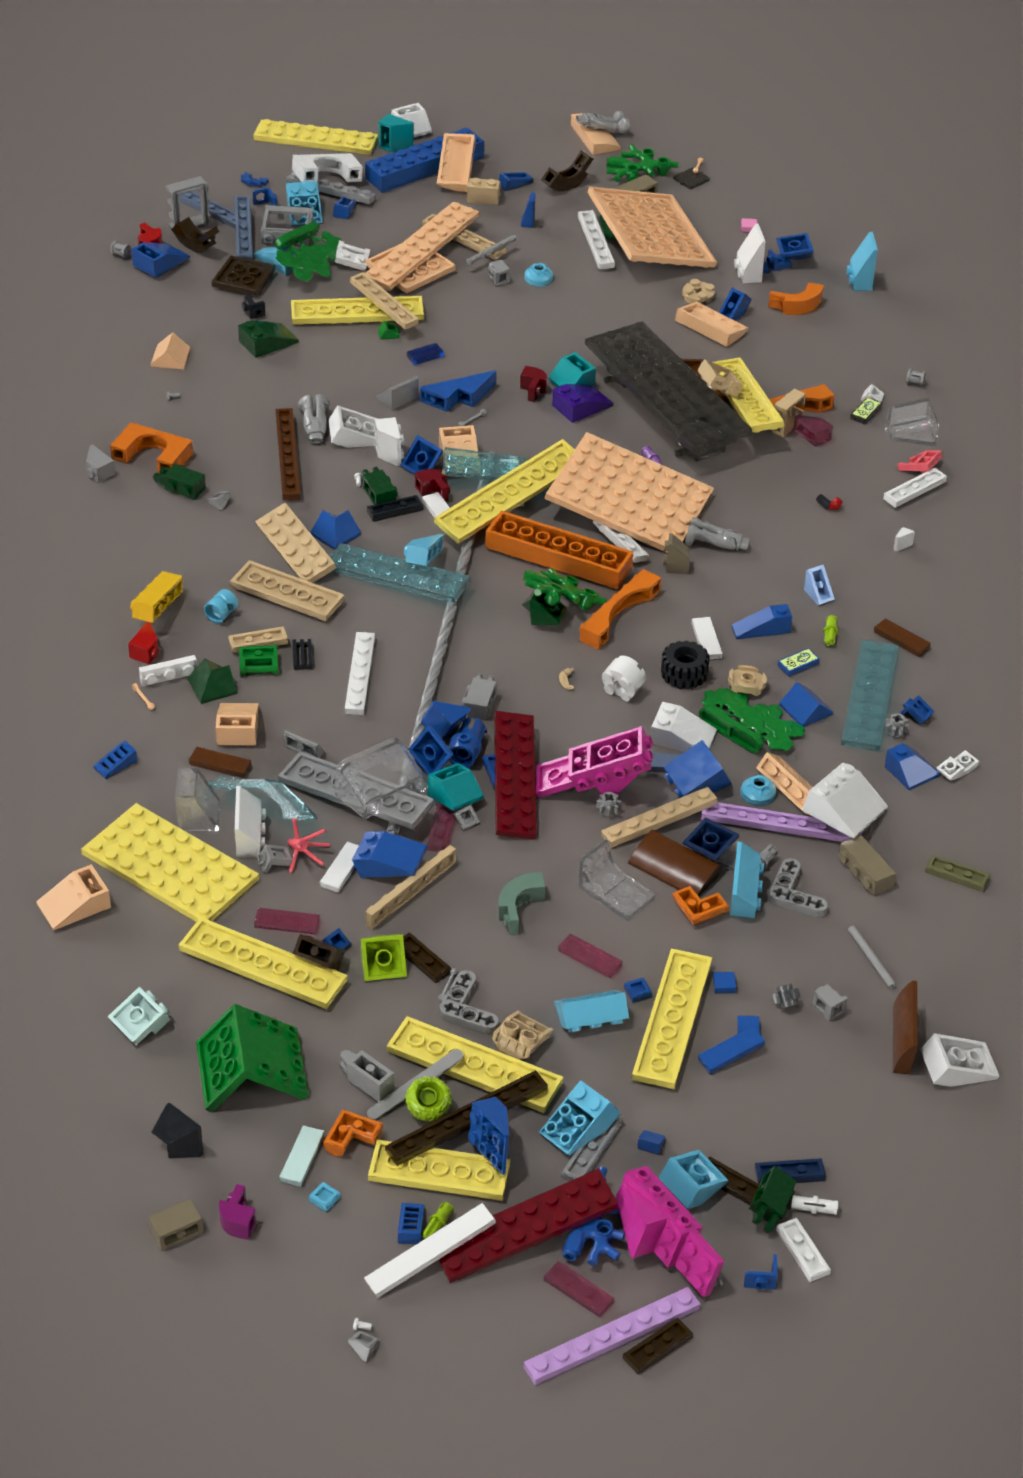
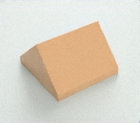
M172 332L157 345L151 367L184 369L191 350L190 346Z

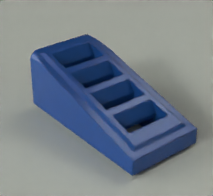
M526 172L500 173L499 181L504 190L513 189L531 183L534 180Z
M532 192L522 216L521 227L532 228L534 225L535 192Z
M341 197L334 205L333 216L348 219L357 201Z
M123 741L93 767L106 779L136 762V749L127 741Z
M401 1203L398 1243L418 1244L421 1242L424 1204ZM405 1216H417L418 1218H409ZM404 1228H412L417 1230H407Z

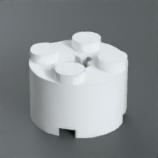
M623 655L619 656V658L616 657L602 674V681L605 685L604 691L610 695L614 693L620 696L622 700L629 701L646 681V673L643 668L640 670L637 667L639 663L634 659Z

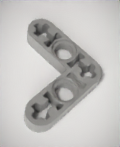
M785 859L770 889V903L816 918L825 916L828 906L825 899L793 890L799 876L800 863L796 859ZM781 880H787V881H789L790 883H789V884H782V883H780L779 881H781ZM799 899L802 900L804 903L796 904L793 902V900Z
M461 971L456 976L440 1004V1017L444 1021L491 1035L499 1027V1019L493 1013L465 1005L475 988L476 976L471 971ZM455 993H460L463 995V997L457 999L454 998L452 995ZM473 1015L475 1018L472 1020H466L464 1019V1016Z

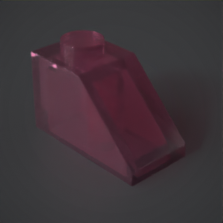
M796 415L793 430L817 447L831 440L833 426L821 417Z

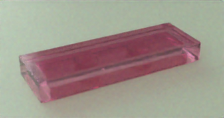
M436 804L427 843V851L440 852L449 846L455 819L454 812L456 810H450L443 804Z
M258 907L254 928L316 935L320 915Z
M569 934L558 946L559 952L610 979L623 964L622 960L572 934Z
M559 1261L544 1275L545 1282L599 1318L614 1303L613 1296Z

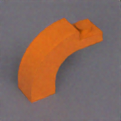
M808 282L806 289L797 294L771 291L768 308L783 310L785 315L809 313L821 304L824 285Z

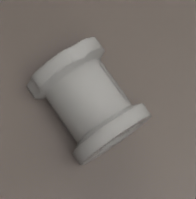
M115 240L110 246V252L112 255L118 254L122 258L127 259L131 254V246L120 244Z
M909 368L906 383L913 382L923 386L926 371L917 372Z

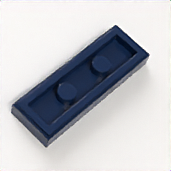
M822 1158L755 1163L754 1167L758 1184H760L763 1175L774 1166L795 1179L796 1183L820 1182L826 1179Z

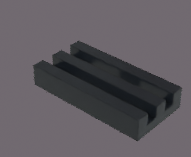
M296 639L292 640L294 670L313 669L311 639H307L308 642H304V639H300V642H296ZM297 647H300L301 665H297ZM304 647H308L309 664L306 665Z

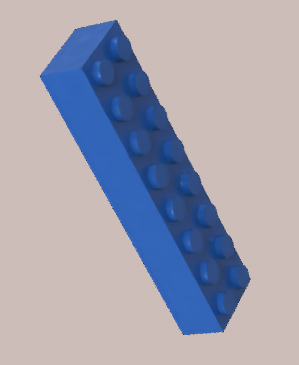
M468 127L451 132V134L475 135L476 143L473 161L484 157V140ZM444 136L436 137L421 144L365 162V179L383 193L437 174L439 172Z

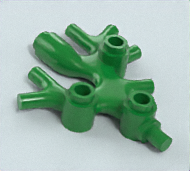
M631 144L629 146L631 152H621V157L610 156V158H607L606 167L609 168H607L606 174H616L614 176V181L616 182L626 175V179L629 182L638 178L639 171H645L652 177L655 175L652 169L657 168L658 175L666 176L671 168H678L679 162H673L666 157L654 160V150L646 148L639 151ZM626 158L640 159L641 162L634 163Z
M553 568L548 569V572L540 571V573L526 570L523 575L524 586L535 589L534 594L536 596L546 593L545 602L551 606H556L561 596L570 598L575 604L579 603V607L586 611H589L593 605L607 603V599L600 597L594 590L588 588L581 590L577 588L579 581L572 576H565L564 578Z

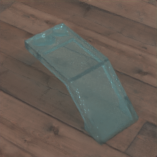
M216 776V780H208V788L236 790V786H241L244 789H262L282 808V819L317 820V815L280 780L237 779V777Z

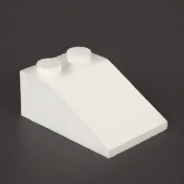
M759 224L754 225L739 248L737 259H734V267L737 268L738 277H741L743 284L762 282L766 241Z
M337 405L329 419L331 443L346 448L375 446V419L378 418Z
M662 702L651 726V738L654 745L682 752L687 751L701 740L710 749L717 733L716 728L682 706Z
M934 1033L920 1049L933 1084L953 1087L997 1080L1000 1077L986 1042Z

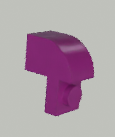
M236 1184L234 1191L229 1193L227 1201H219L220 1224L227 1234L249 1240L256 1223L255 1208L244 1205L246 1202L245 1186Z

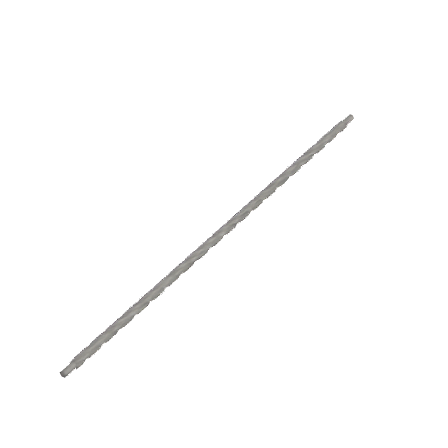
M494 451L488 453L477 491L490 483V476L494 468ZM476 533L465 539L462 544L410 746L426 728L421 723V718L432 704V697L436 691L437 677L441 672L442 658L446 653L448 637L453 626L452 619L456 614L457 601L461 595L462 582L465 579L467 563L470 560ZM409 750L399 782V787L410 790L411 778L416 768V759ZM389 821L387 832L398 835L400 826Z

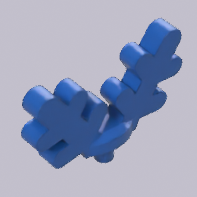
M247 172L241 175V182H245L247 186L256 185L261 187V184L266 185L269 182L268 178L263 179L262 177L259 180L254 178L253 181L252 175H248Z

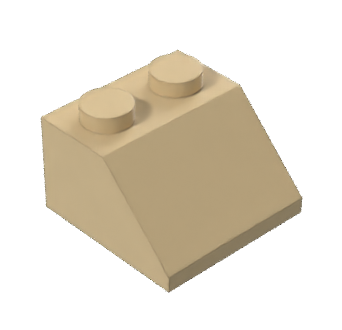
M469 178L467 203L498 205L502 189L501 182L494 179Z

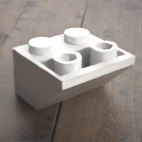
M419 103L391 110L392 115L414 122V137L432 133L426 111Z
M395 417L375 419V448L378 458L395 466H400L401 459H404V451L401 448V445H404L403 434L400 435L401 426L397 424Z

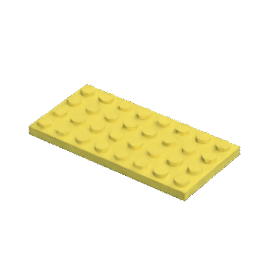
M137 803L81 848L82 855L195 922L200 917L209 921L215 920L259 880V873Z

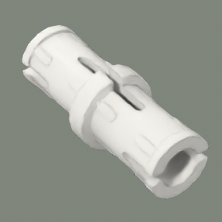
M794 1195L792 1196L791 1209L811 1211V1214L819 1212L837 1215L838 1200L818 1199V1196L810 1198ZM804 1203L824 1205L825 1207L805 1205Z

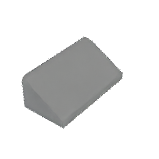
M286 730L284 731L285 747L317 758L324 754V749L319 744Z

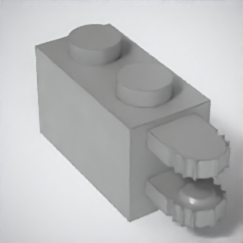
M478 673L476 678H473L471 685L468 684L466 697H463L461 706L471 707L467 717L487 721L496 696L494 675H489L486 680L483 679L482 673Z
M349 1050L341 1051L340 1060L342 1061L340 1067L347 1074L348 1081L378 1102L395 1090L393 1071L362 1050L357 1054Z

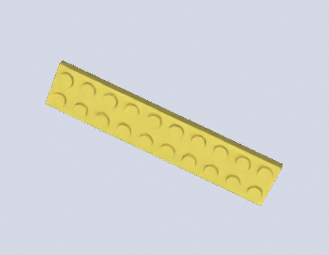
M563 439L434 517V523L456 543H461L491 524L500 511L509 513L549 488L575 449Z

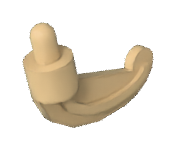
M566 668L559 674L560 684L566 690L571 691L574 689L573 685H569L567 676L572 674L571 672L574 671V668Z

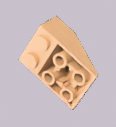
M474 426L439 428V447L444 451L441 456L445 473L453 477L481 474Z
M220 703L215 728L217 745H256L259 703Z
M92 864L73 871L36 901L53 931L111 908L109 890Z

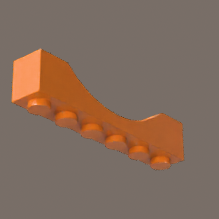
M825 384L800 390L806 394L805 405L802 406L798 403L794 405L804 411L820 413L833 409L835 395ZM785 395L775 397L769 400L774 406V404L777 401H780ZM735 410L734 423L740 425V430L744 434L750 432Z
M645 569L635 574L631 581L624 584L618 593H615L607 603H604L596 613H593L586 622L581 624L579 628L580 641L599 650L609 640V627L617 614L632 605L651 601L661 590V577Z

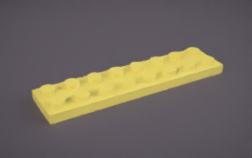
M261 119L253 135L256 141L366 155L372 154L378 141V134H373L372 132L349 131L341 128L334 129L299 123H286L284 121H271L269 119Z
M422 296L394 297L419 320H424ZM369 298L291 300L292 325L394 321Z
M741 358L713 362L732 370L743 384L737 397L730 395L727 398L750 432L758 433L762 430H775L784 427L783 419Z
M202 917L199 918L179 943V951L324 1009L330 1006L347 982L346 974L324 967Z
M671 948L634 1066L632 1080L675 1089L712 964V957Z
M406 1016L387 1044V1052L425 1067H430L455 1049L461 1050L463 1053L462 1061L443 1074L489 1092H493L536 1070L548 1084V1090L520 1104L545 1113L563 1083V1077L408 1016Z

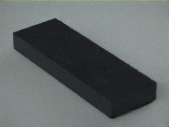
M417 495L367 506V512L373 522L423 510V504Z

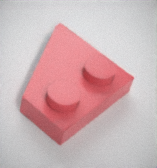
M926 450L909 458V463L900 462L897 464L898 471H920L922 473L930 471L943 457L942 450Z

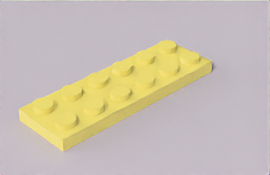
M377 1140L368 1173V1181L503 1201L510 1159H507L506 1174L502 1175L483 1155L431 1148L397 1166L385 1151V1146L391 1142Z

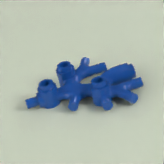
M599 1167L604 1179L606 1180L605 1176L607 1174V1169L604 1167ZM618 1209L607 1214H616L618 1213ZM603 1216L575 1228L568 1235L562 1249L563 1257L568 1261H575L579 1258L585 1241L593 1239L595 1242L587 1261L589 1265L596 1266L598 1258L602 1253L617 1261L621 1253L614 1249L610 1243L613 1238L623 1241L625 1232L613 1229V1225L609 1220L601 1219Z

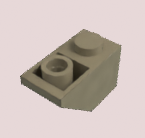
M669 533L668 541L665 540L664 551L667 552V555H664L663 565L667 566V573L688 574L690 548L673 533Z

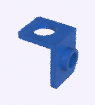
M269 187L252 191L254 205L269 202L271 206H277V196L273 194ZM259 193H264V197L261 200L256 199Z
M773 1254L772 1272H745V1288H756L759 1290L776 1288L777 1254Z

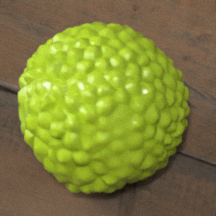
M424 1076L414 1080L404 1096L410 1113L423 1121H435L445 1116L453 1104L449 1087L436 1077Z

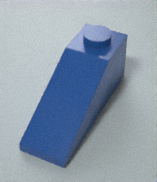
M787 604L768 606L732 624V630L736 639L790 633L792 614Z

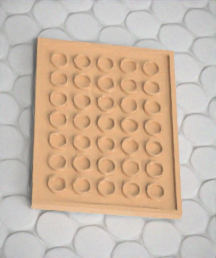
M598 187L588 188L587 193L629 260L633 262L667 263L677 266L716 267L717 261L673 195Z
M586 432L547 491L545 499L664 551L665 540L668 541L669 533H673L684 542L692 518H698L712 495L714 488Z

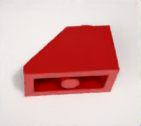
M146 622L128 643L129 658L146 664H150L159 654L158 640L150 622Z

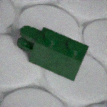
M174 464L171 468L161 467L159 473H155L153 476L154 481L164 485L165 490L193 500L206 489L205 474Z
M373 467V472L370 473L367 469L363 470V489L374 505L396 500V496H398L397 488L392 485L390 477L385 474L383 469L379 470L378 467Z
M776 1166L763 1175L749 1207L755 1213L752 1220L755 1225L759 1224L762 1219L766 1220L764 1231L770 1233L774 1228L778 1218L781 1220L788 1211L786 1206L795 1194L793 1189L797 1182Z

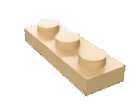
M284 626L228 636L232 653H238L239 647L280 646L288 644Z

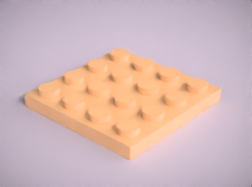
M399 245L365 260L367 267L371 269ZM436 252L397 284L396 287L406 294L455 271L456 265Z

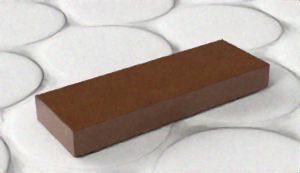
M886 618L874 627L876 634L918 657L930 649V642Z
M196 747L189 758V764L244 778L251 767V760Z

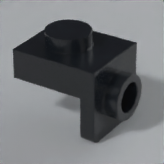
M250 294L243 295L242 309L244 312L246 311L249 319L265 316L264 301L254 303Z

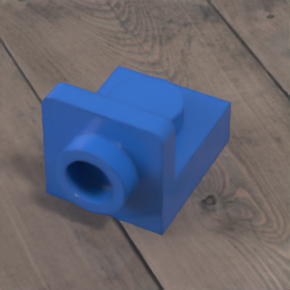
M772 249L768 250L766 262L774 271L791 267L792 262L790 259L782 258L781 254L776 255Z
M918 695L914 700L909 698L902 705L904 709L900 714L904 715L908 711L921 725L935 711Z

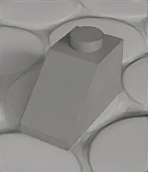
M93 444L90 445L86 459V473L90 478L99 483L115 475L114 460Z

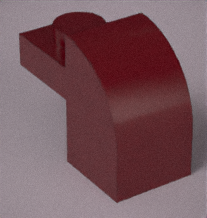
M525 365L520 375V389L528 390V401L535 402L537 396H540L541 393L546 394L547 375L539 368Z
M437 469L415 472V488L421 496L438 492L445 502L449 501L450 487L446 473Z

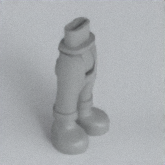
M616 111L613 118L595 113L576 115V121L587 128L604 129L610 132L625 134L630 126L629 119L624 118L622 111Z
M321 394L315 395V417L313 416V398L311 395L302 397L298 402V409L304 413L303 423L307 438L312 444L323 442L327 427L325 412L330 408V401Z
M693 517L688 529L685 545L691 546L696 539H700V541L708 542L720 548L730 550L736 548L739 551V549L747 550L750 539L743 537V534L736 533L732 529H724L706 521L704 523L700 519Z

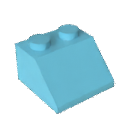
M700 1150L669 1158L659 1176L664 1185L687 1209L702 1205L728 1182V1179Z

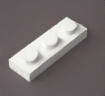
M192 655L139 667L142 687L189 676L197 668L196 657Z

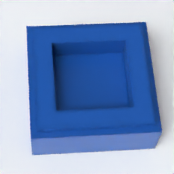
M713 972L715 993H736L734 972Z
M644 977L624 983V989L632 1003L652 997V991Z
M738 1015L737 1034L751 1026H754L760 1034L759 1016Z

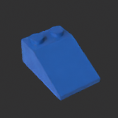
M370 831L364 834L352 861L360 878L415 876L428 847L426 844L385 831Z

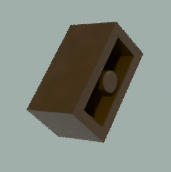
M300 934L292 954L324 967L339 970L346 950L314 937Z

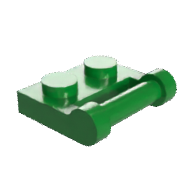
M277 645L239 647L240 676H246L249 673L278 674ZM255 664H272V665H259V666H245V665H255Z

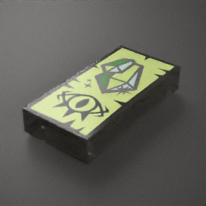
M867 397L851 413L850 419L866 424L882 408V403Z

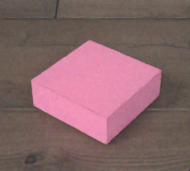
M741 218V232H750L754 225L757 224V219Z

